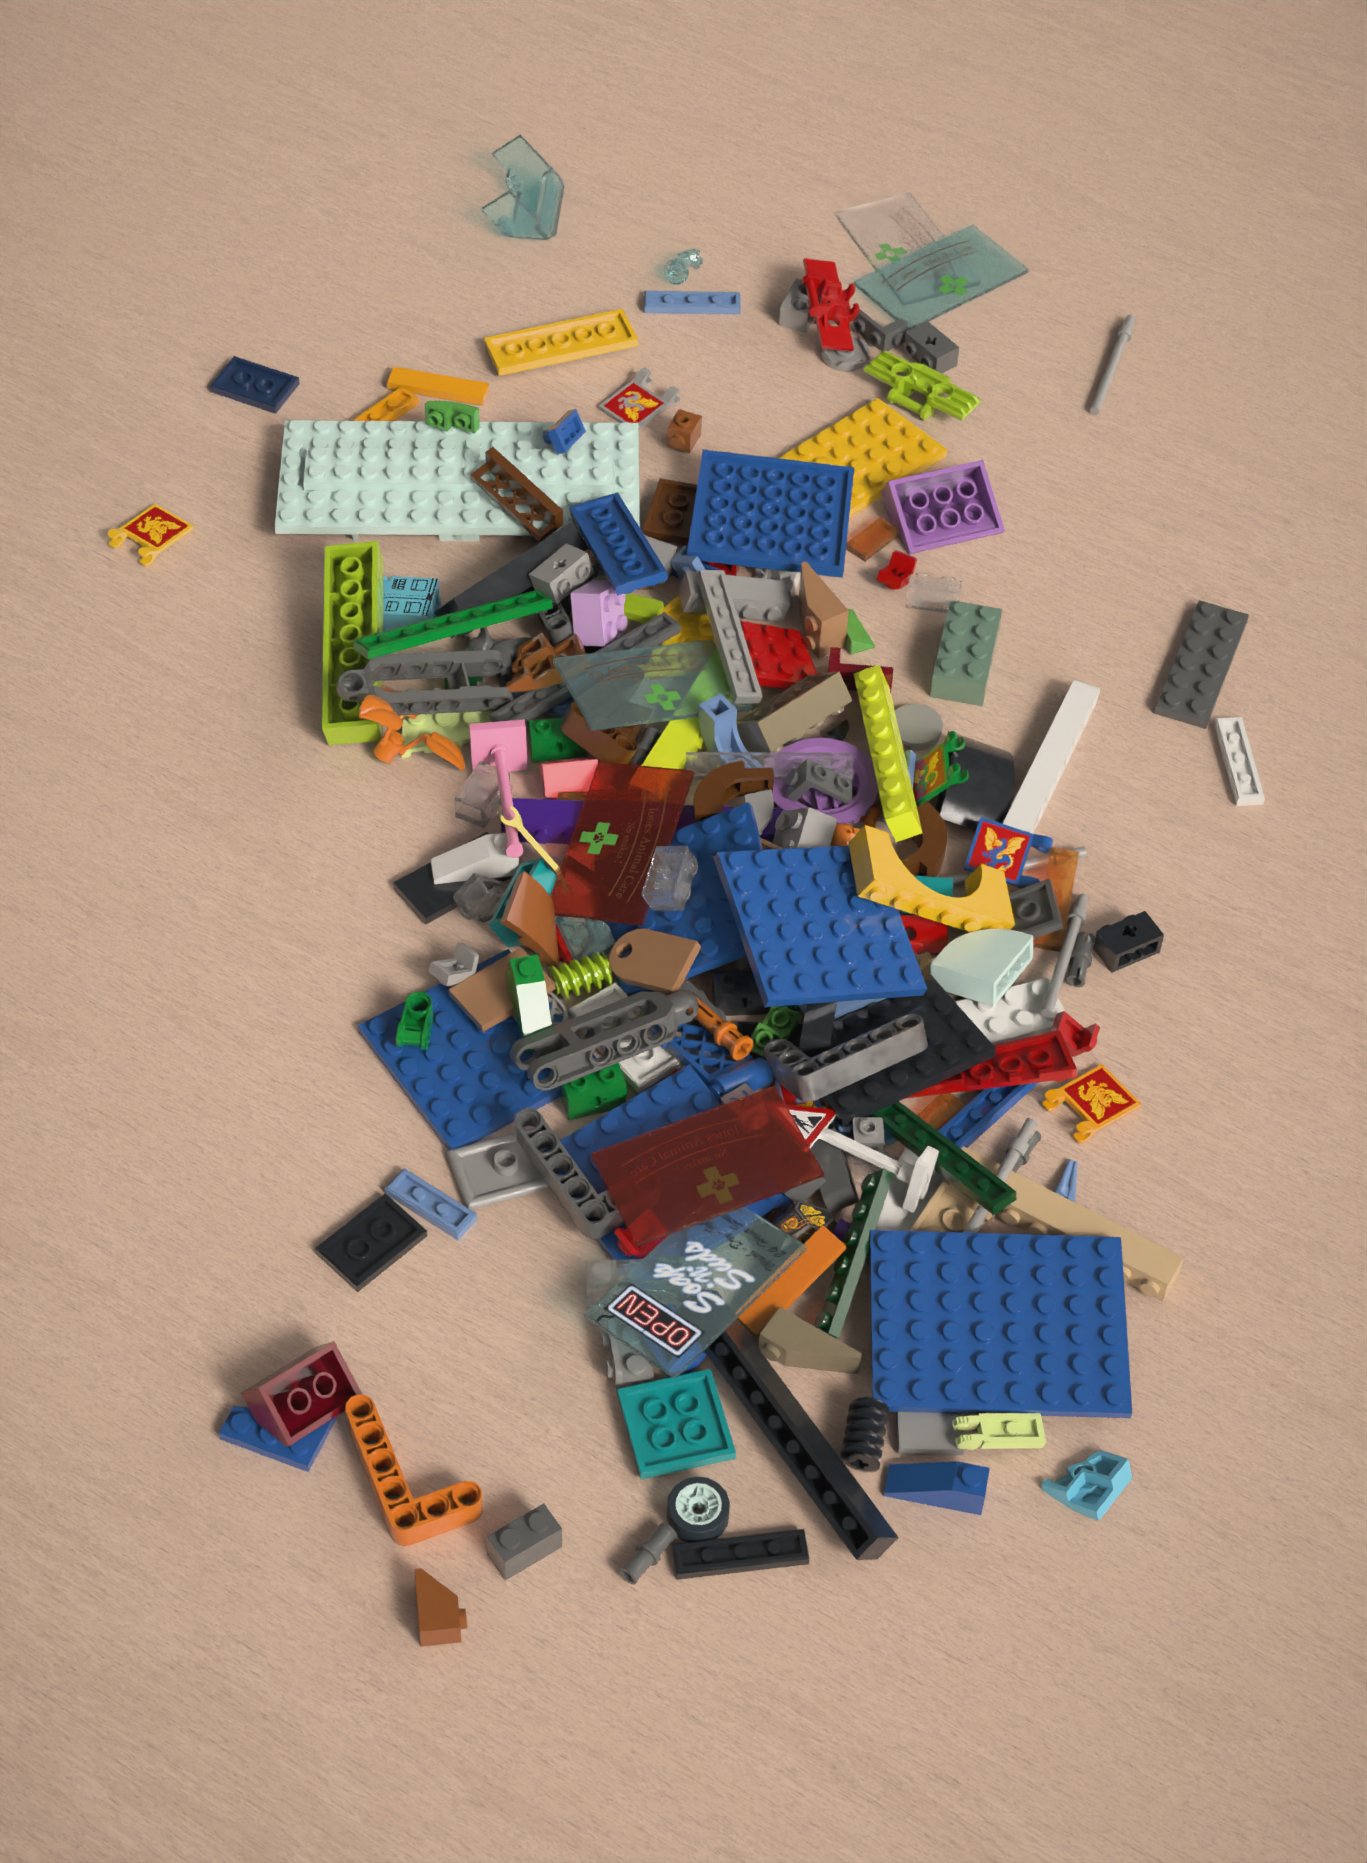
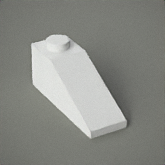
M506 833L488 834L432 858L431 866L434 884L514 876L519 867V857L511 858L506 854L505 847L508 844Z

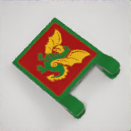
M955 731L949 732L942 744L916 761L913 793L917 807L929 801L949 786L968 780L967 769L960 772L961 767L958 763L949 766L948 753L959 751L965 746L964 737L956 740L957 733Z

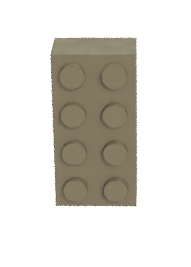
M840 672L809 674L737 719L738 734L748 753L760 755L768 752L769 755L783 750V744L788 741L793 742L802 738L805 730L822 725L825 722L824 718L843 712L845 710L844 706L850 703L852 698Z

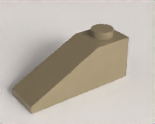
M779 1307L759 1336V1349L768 1360L777 1361L784 1366L857 1374L860 1370L862 1353L782 1307Z

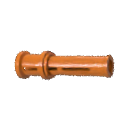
M696 997L699 1009L694 1019L713 1034L717 1045L724 1046L730 1051L733 1059L741 1060L745 1058L753 1048V1040L749 1036H743L733 1022L721 1019L712 1009ZM688 1008L686 1012L690 1014L692 1012V1008Z

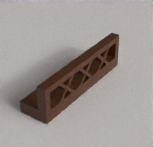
M494 447L485 452L486 463L470 474L473 482L539 542L563 525V509ZM490 471L496 476V482L484 481L481 477ZM499 489H510L514 493L513 497L500 496L498 494ZM516 504L528 505L531 508V513H519L516 510ZM533 520L545 521L549 526L540 532L533 526Z

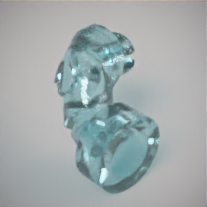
M687 249L679 253L677 258L668 261L664 268L666 279L675 285L684 283L689 276L688 267L692 266L695 269H699L700 264H703V258L699 256L700 251L697 249Z

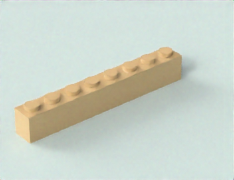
M964 1146L961 1148L993 1174H996L1000 1164ZM1011 1171L1005 1183L1016 1191L1017 1200L999 1211L995 1216L1001 1218L1008 1225L1017 1226L1032 1235L1121 1237L1124 1282L1140 1289L1150 1297H1156L1162 1301L1165 1299L1180 1273L1184 1257ZM944 1178V1182L946 1184L961 1192L965 1196L969 1197L958 1187L952 1184L949 1180Z

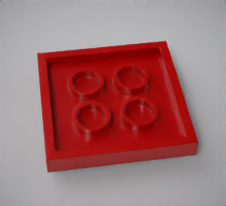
M740 621L760 686L787 689L807 675L817 673L799 630Z

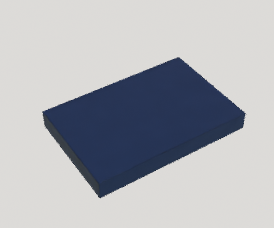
M234 356L212 382L210 391L211 393L276 414L299 386L300 381L299 377Z

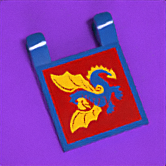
M980 817L964 870L973 872L978 866L983 864L1004 871L1007 884L1020 889L1040 882V880L1035 877L1021 875L1030 847L1048 853L1052 847L1053 839Z

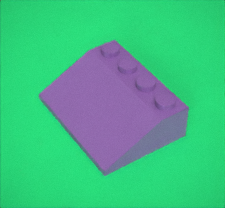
M983 460L887 482L881 491L888 516L909 555L1005 532Z

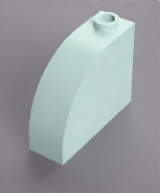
M984 929L964 934L951 941L936 958L934 957L931 960L928 972L946 992L995 1006L1033 959V935L1009 929Z

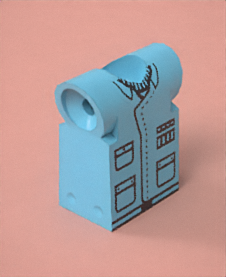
M384 576L383 632L437 617L434 612L441 607L437 578L391 576L389 579Z

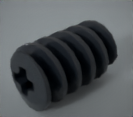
M860 1397L854 1399L849 1404V1414L847 1415V1425L845 1426V1437L843 1438L840 1458L843 1463L854 1470L870 1473L880 1469V1462L878 1461L882 1458V1450L880 1448L884 1446V1439L882 1437L886 1434L885 1425L888 1423V1416L885 1413L889 1411L888 1405L883 1401L872 1397Z

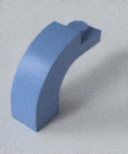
M721 693L699 704L698 719L701 734L716 767L718 768L736 761H744L745 769L762 768L747 752L737 730V709Z

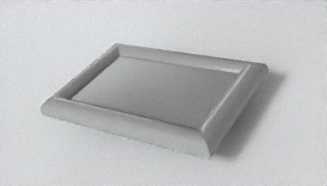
M516 1132L446 1151L465 1205L470 1210L550 1189L545 1179L517 1141Z

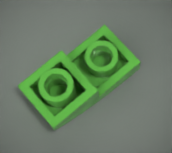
M427 401L425 403L426 424L447 432L454 426L474 434L480 428L479 408L450 401Z
M785 1006L771 1007L763 1023L759 1022L751 1036L754 1042L751 1052L766 1059L764 1046L775 1039L788 1040L802 1018L801 1014Z

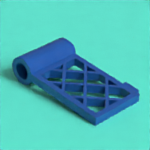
M688 1022L678 1026L677 1032H682V1038L674 1037L671 1042L660 1046L661 1048L667 1047L685 1066L691 1065L721 1105V1097L745 1083L755 1092L770 1085L773 1081L772 1069L768 1062L761 1057L754 1059L748 1054L738 1062L724 1060L725 1054L730 1055V1051L724 1046L706 1042V1037L713 1038V1034L705 1027L687 1025ZM659 1025L653 1027L652 1036L658 1032ZM685 1034L703 1036L702 1041L685 1039ZM683 1047L701 1050L700 1056L688 1054L683 1050ZM704 1051L720 1053L721 1059L703 1056ZM702 1065L717 1067L719 1070L709 1074L702 1068Z

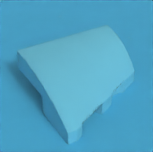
M1099 1450L1088 1456L1084 1462L1075 1463L1066 1468L1068 1475L1053 1483L1047 1478L1041 1483V1486L1045 1493L1063 1505L1099 1521L1133 1477L1127 1458Z

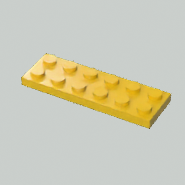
M623 308L485 337L484 345L498 375L502 376L638 346V337Z

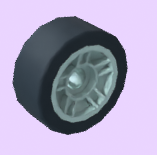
M695 1476L684 1479L674 1486L668 1496L667 1521L675 1530L679 1539L685 1542L717 1539L728 1526L730 1501L727 1492L719 1483L710 1478ZM693 1508H696L697 1511H701L703 1513L696 1514L693 1512Z

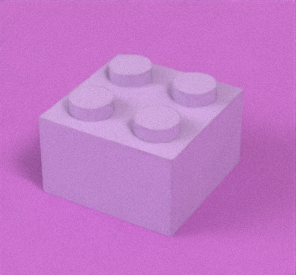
M592 580L571 592L574 634H577L583 646L604 647L626 633L628 624L627 617L624 615L626 594L617 596L608 580Z

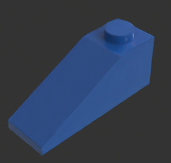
M958 1461L889 1464L884 1496L981 1515L990 1468Z

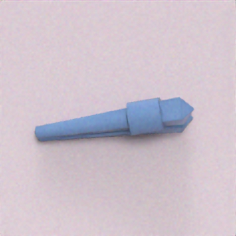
M1069 1159L1062 1177L1056 1184L1053 1192L1075 1202L1078 1162H1073L1072 1159Z

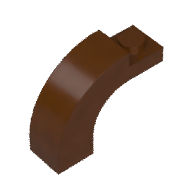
M736 761L712 770L701 780L695 791L693 824L722 813L724 805L734 798L770 789L773 793V767L745 769L744 761Z
M926 801L917 807L922 833L910 837L919 849L901 862L913 876L936 877L944 864L947 828L938 811Z

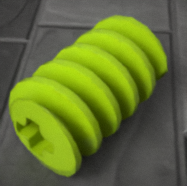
M597 952L593 953L591 959L588 956H582L580 963L576 959H572L569 962V966L562 962L559 964L558 969L555 966L548 967V976L555 983V990L552 991L553 994L558 997V994L561 993L565 1000H569V990H572L575 996L578 997L580 996V987H583L586 993H590L592 983H594L598 990L602 988V980H605L608 986L613 984L612 969L604 952H602V956Z

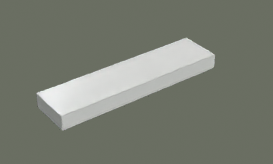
M1242 717L1215 718L1214 727L1236 806L1263 805L1265 796Z

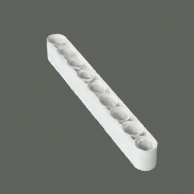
M1078 680L1072 682L1003 824L1034 834L1095 708L1100 694L1099 687Z

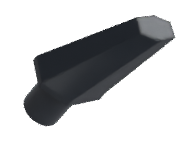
M847 719L827 732V736L822 738L844 741L849 730Z

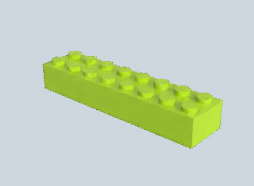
M378 541L325 546L322 730L329 746L380 741L383 737V725L373 720L359 718V709L362 701H345L339 697L336 691L337 682L344 672L364 669L371 660L354 649V640L383 632L384 559ZM376 681L373 686L381 688L383 681Z

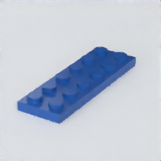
M618 492L569 507L571 518L617 596L629 594L634 590L654 586L668 580L666 569Z

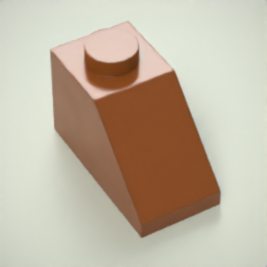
M414 1569L421 1647L462 1642L461 1629H467L466 1608L459 1609L458 1596L423 1569Z

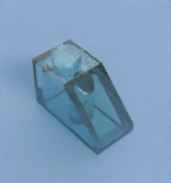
M558 916L555 919L572 958L576 959L579 963L582 956H588L591 959V955L595 952L601 956L602 952L607 955L616 943L606 922Z

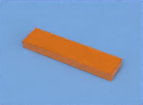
M822 1225L735 1313L737 1319L759 1338L760 1333L779 1307L787 1310L846 1249L845 1244Z

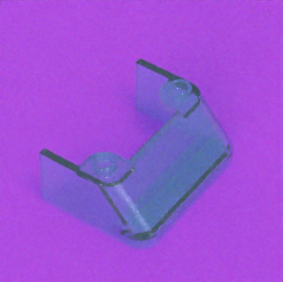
M520 134L492 152L493 157L507 170L506 184L510 190L483 206L481 211L498 227L501 234L507 237L549 240L557 234L564 183L559 174Z

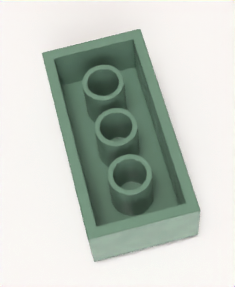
M950 600L933 672L930 697L983 706L1000 628L1002 609Z

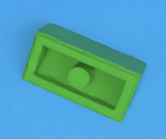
M848 609L845 647L850 655L875 648L873 641L852 609Z

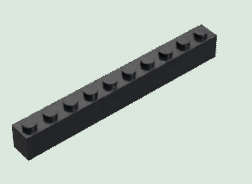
M710 1292L720 1297V1295L717 1292ZM692 1294L687 1299L697 1302L696 1305L704 1307L698 1300L697 1294ZM703 1297L712 1307V1310L708 1313L695 1312L683 1304L676 1313L706 1332L697 1342L856 1560H878L899 1537L726 1303L721 1306L716 1305L715 1301Z

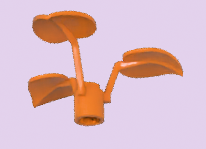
M388 686L381 687L386 692H400ZM368 695L364 698L360 705L359 718L373 720L387 727L384 736L373 749V753L378 759L385 763H391L398 753L404 755L407 750L424 741L431 751L458 767L462 772L464 771L465 763L462 752L451 739L440 733L432 732L430 736L423 734L403 746L404 738L396 730L402 727L404 715L398 716L396 712H393L391 705L378 696ZM406 715V716H408V717H410V718H412V719H416L418 715Z

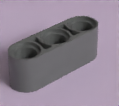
M835 1127L830 1128V1130L837 1132ZM818 1139L810 1148L809 1154L823 1167L820 1173L826 1179V1182L819 1188L827 1209L833 1213L858 1203L859 1197L845 1151L822 1139Z

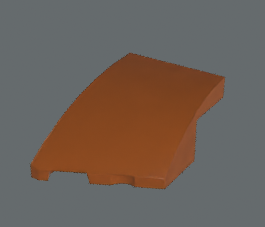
M540 633L519 646L517 659L512 667L514 672L513 679L507 682V688L511 692L538 690L565 682L588 671L589 669L583 670L590 667L582 641L577 634H574L553 647L545 635Z
M524 871L518 874L500 923L519 934L517 941L535 951V955H539L541 963L548 967L555 966L558 969L559 955L553 902L543 886Z

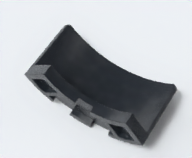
M957 734L956 740L964 737L965 746L959 751L948 753L949 766L954 763L960 764V772L967 769L969 777L967 781L951 785L940 792L935 809L944 820L974 830L977 829L980 817L1003 824L1009 812L1014 787L1015 766L1013 756L1006 750Z

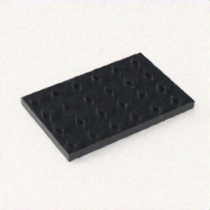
M932 975L924 978L927 986L924 995L886 998L834 1019L830 1049L910 1014L922 1017L928 1043L927 1048L922 1052L819 1098L827 1109L834 1110L836 1113L835 1119L842 1128L852 1124L853 1118L867 1117L996 1056V1047ZM801 1035L788 1041L799 1049ZM805 1053L810 1058L816 1056L813 1054Z

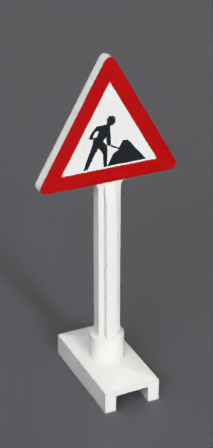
M776 1103L765 1104L767 1113L802 1153H807L818 1139H822L869 1163L889 1170L897 1175V1179L908 1183L909 1187L902 1208L914 1213L919 1198L924 1199L926 1197L938 1157V1150L928 1146L916 1161L915 1166L907 1162L901 1163L828 1129L827 1127L836 1117L833 1109Z

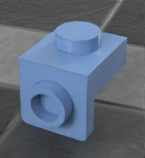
M683 546L670 561L681 581L686 571L699 572V570H705L698 556L687 555L688 546Z

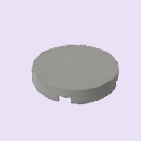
M859 336L858 339L852 337L854 351L821 348V358L827 366L834 370L854 371L862 368L867 363L869 346Z
M908 704L895 710L903 747L906 745L911 746L913 750L928 749L940 740L943 721L934 709L921 704Z

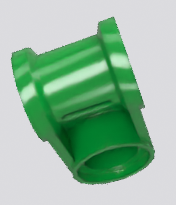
M414 992L407 997L397 1029V1047L411 1045L419 1046L422 1050L428 1049L433 1024L432 999L427 993Z

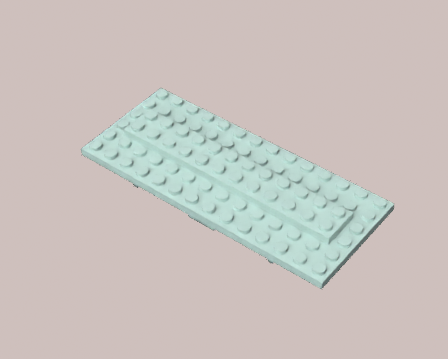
M285 420L275 534H352L353 540H358L359 534L438 535L439 541H479L480 535L532 536L470 478L471 473L486 463L485 452L491 447L498 450L563 509V525L556 531L572 522L581 535L570 516L569 507L616 492L619 493L640 527L639 424L627 422L583 423L586 432L567 452L557 455L553 444L547 445L542 436L543 431L551 428L556 422H479L480 428L474 434L454 426L447 432L426 424V421ZM490 471L481 477L484 481L496 482V476ZM499 489L498 492L502 497H513L514 494L510 489ZM516 504V510L519 513H531V508L528 505ZM533 520V526L540 532L549 526L545 521Z

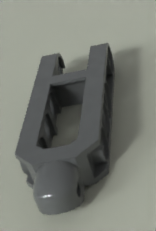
M497 650L386 654L372 658L364 669L344 672L336 685V691L343 700L361 702L366 696L375 695L388 702L393 712H396L398 716L496 711L513 701L512 692L507 687H491V685L470 686L468 677L491 676L498 674L504 669L505 665L502 654ZM447 678L449 689L439 690V688H433V690L426 691L407 689L405 692H386V690L373 685L376 681Z
M686 990L677 991L667 996L661 992H639L518 1040L511 1048L510 1058L518 1068L528 1070L527 1076L537 1089L542 1091L551 1090L671 1042L676 1035L678 1026L691 1021L698 1013V1001L694 993ZM640 1006L639 1014L635 1018H628L631 1008ZM688 1008H692L690 1014H686ZM614 1017L613 1024L609 1028H601L605 1018ZM652 1025H659L658 1032L652 1037H647V1030ZM586 1027L587 1033L580 1039L575 1033L578 1029ZM627 1035H632L631 1043L627 1047L621 1048V1039ZM605 1046V1052L601 1057H592L593 1051L597 1047ZM533 1049L530 1059L526 1061L520 1060L521 1053L524 1050ZM551 1068L550 1075L546 1079L538 1080V1074L542 1069Z

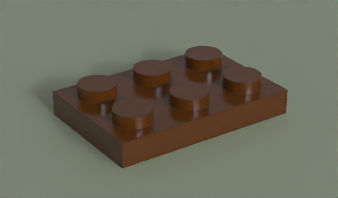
M660 478L642 529L643 534L660 541L688 545L697 485Z

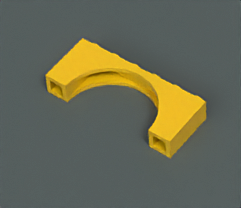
M864 825L849 841L858 897L968 932L984 929L1011 930L1015 926L1004 871L981 864L965 879V897H949L931 890L908 871L897 856L889 833Z

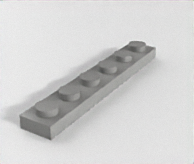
M699 570L697 575L698 584L733 702L760 703L763 696L725 571Z

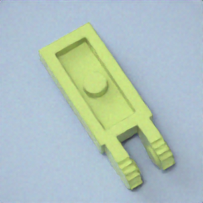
M979 1413L978 1416H960L952 1420L953 1429L956 1431L977 1429L978 1434H963L955 1438L957 1449L973 1450L981 1447V1449L1043 1448L1046 1444L1040 1413Z

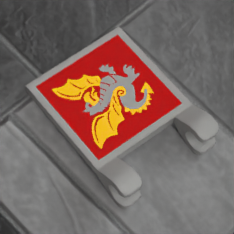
M642 368L632 381L599 405V410L618 423H638L639 429H641L666 408L677 405L680 402V398L677 396L680 391L675 387H670L662 398L646 388L652 382V379L648 377L651 375V371Z

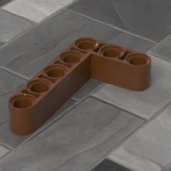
M625 665L623 668H620L621 671H616L608 678L641 671L636 667L634 669V666ZM643 673L613 678L599 683L572 703L560 725L565 735L606 766L618 772L626 770L638 749L636 741L608 721L607 718L633 699L642 683V679H644Z

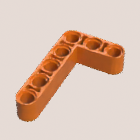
M359 1394L354 1395L347 1401L345 1410L349 1432L391 1538L395 1543L401 1546L413 1545L473 1523L481 1517L483 1512L482 1490L478 1484L472 1481H463L413 1499L373 1400L367 1395ZM359 1413L367 1414L364 1417H355ZM369 1440L378 1441L375 1444H366V1442ZM380 1467L389 1468L387 1471L384 1472L377 1471V1469ZM393 1494L400 1495L399 1498L393 1500L387 1498ZM467 1499L475 1501L474 1503L468 1505L461 1503L462 1501ZM433 1511L443 1512V1514L439 1516L430 1515V1513ZM403 1522H409L412 1524L409 1527L405 1528L398 1526Z

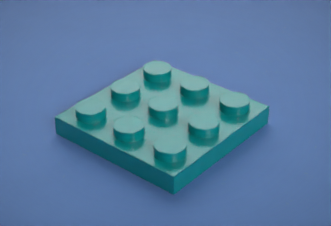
M711 1369L617 1389L618 1401L640 1480L736 1459V1450Z

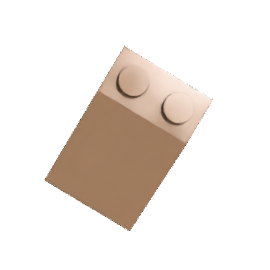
M804 561L801 563L798 596L803 641L807 649L820 659L830 654V647L845 648L849 610L810 565Z

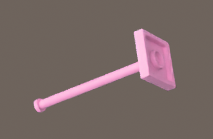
M525 719L469 724L473 775L497 773L503 816L505 820L511 821L514 819L515 813L509 808L510 806L513 807L508 772L528 770ZM505 825L508 843L505 847L506 854L511 858H517L523 853V846L519 842L517 828Z

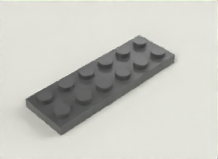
M1198 601L1157 702L1154 714L1200 728H1207L1247 625L1249 614Z

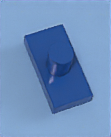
M573 409L567 411L551 428L544 430L542 436L547 445L553 444L558 455L567 452L586 430L577 410Z

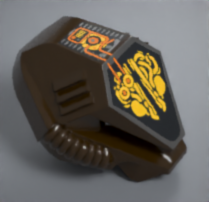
M800 1201L775 1208L764 1222L761 1230L760 1239H764L763 1241L765 1242L769 1241L767 1244L761 1243L762 1246H766L762 1247V1251L769 1260L786 1263L822 1225L833 1233L837 1225L835 1217L829 1210ZM776 1246H777V1248H776V1249H778L777 1252H769V1251H776L775 1249H773V1250H768V1249H771V1247H776ZM781 1250L786 1252L785 1255H780L781 1257L779 1258L774 1256L775 1253H783L780 1252Z

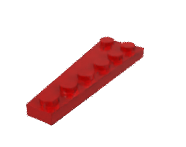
M1057 1030L994 1045L996 1047L995 1057L907 1098L1047 1081L1062 1082L1066 1079L1077 1078V1068L1061 1031Z

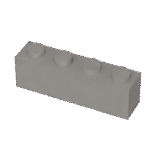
M686 571L678 589L683 612L708 615L697 580L698 572ZM726 575L739 618L783 622L791 604L785 581Z

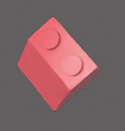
M593 756L538 761L542 791L545 798L550 797V800H567L569 795H578V799L595 798L594 793L601 792L598 759Z

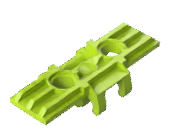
M883 350L864 367V372L893 387L887 396L888 402L892 404L897 403L919 414L923 420H927L933 415L936 408L962 421L981 402V399L976 397V395L950 383L951 380L946 375L924 364L910 363L886 350ZM903 372L906 373L907 376H899L896 373ZM915 391L926 396L925 406L908 397ZM942 393H946L949 396L942 397Z

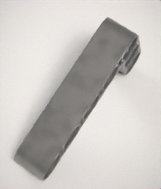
M910 1014L812 1058L808 1057L786 1039H775L768 1042L764 1046L766 1061L772 1069L773 1078L799 1100L809 1102L822 1098L925 1050L928 1043L922 1017Z

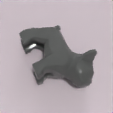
M487 627L480 628L478 637L469 641L465 651L497 650L501 652L505 666L501 672L495 675L499 678V687H507V682L512 681V667L517 659L519 646L532 638L521 637L498 642L491 638Z

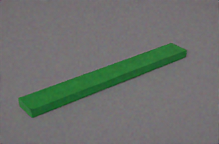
M534 590L354 640V649L367 659H372L552 609L553 600L542 592Z

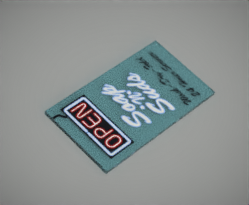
M714 1194L585 1313V1318L676 1379L807 1250V1246L735 1200L720 1205Z

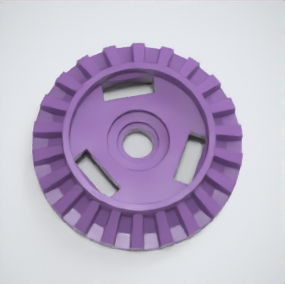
M831 738L800 740L778 752L768 768L773 767L774 808L783 809V811L810 807L836 818L837 823L851 822L855 824L859 822L861 816H867L870 813L871 807L875 806L879 790L873 762L863 751L847 742ZM806 759H809L852 781V790L856 791L857 794L850 803L842 805V801L811 787L799 798L805 804L803 805L798 801L787 798L786 778L791 770H795Z

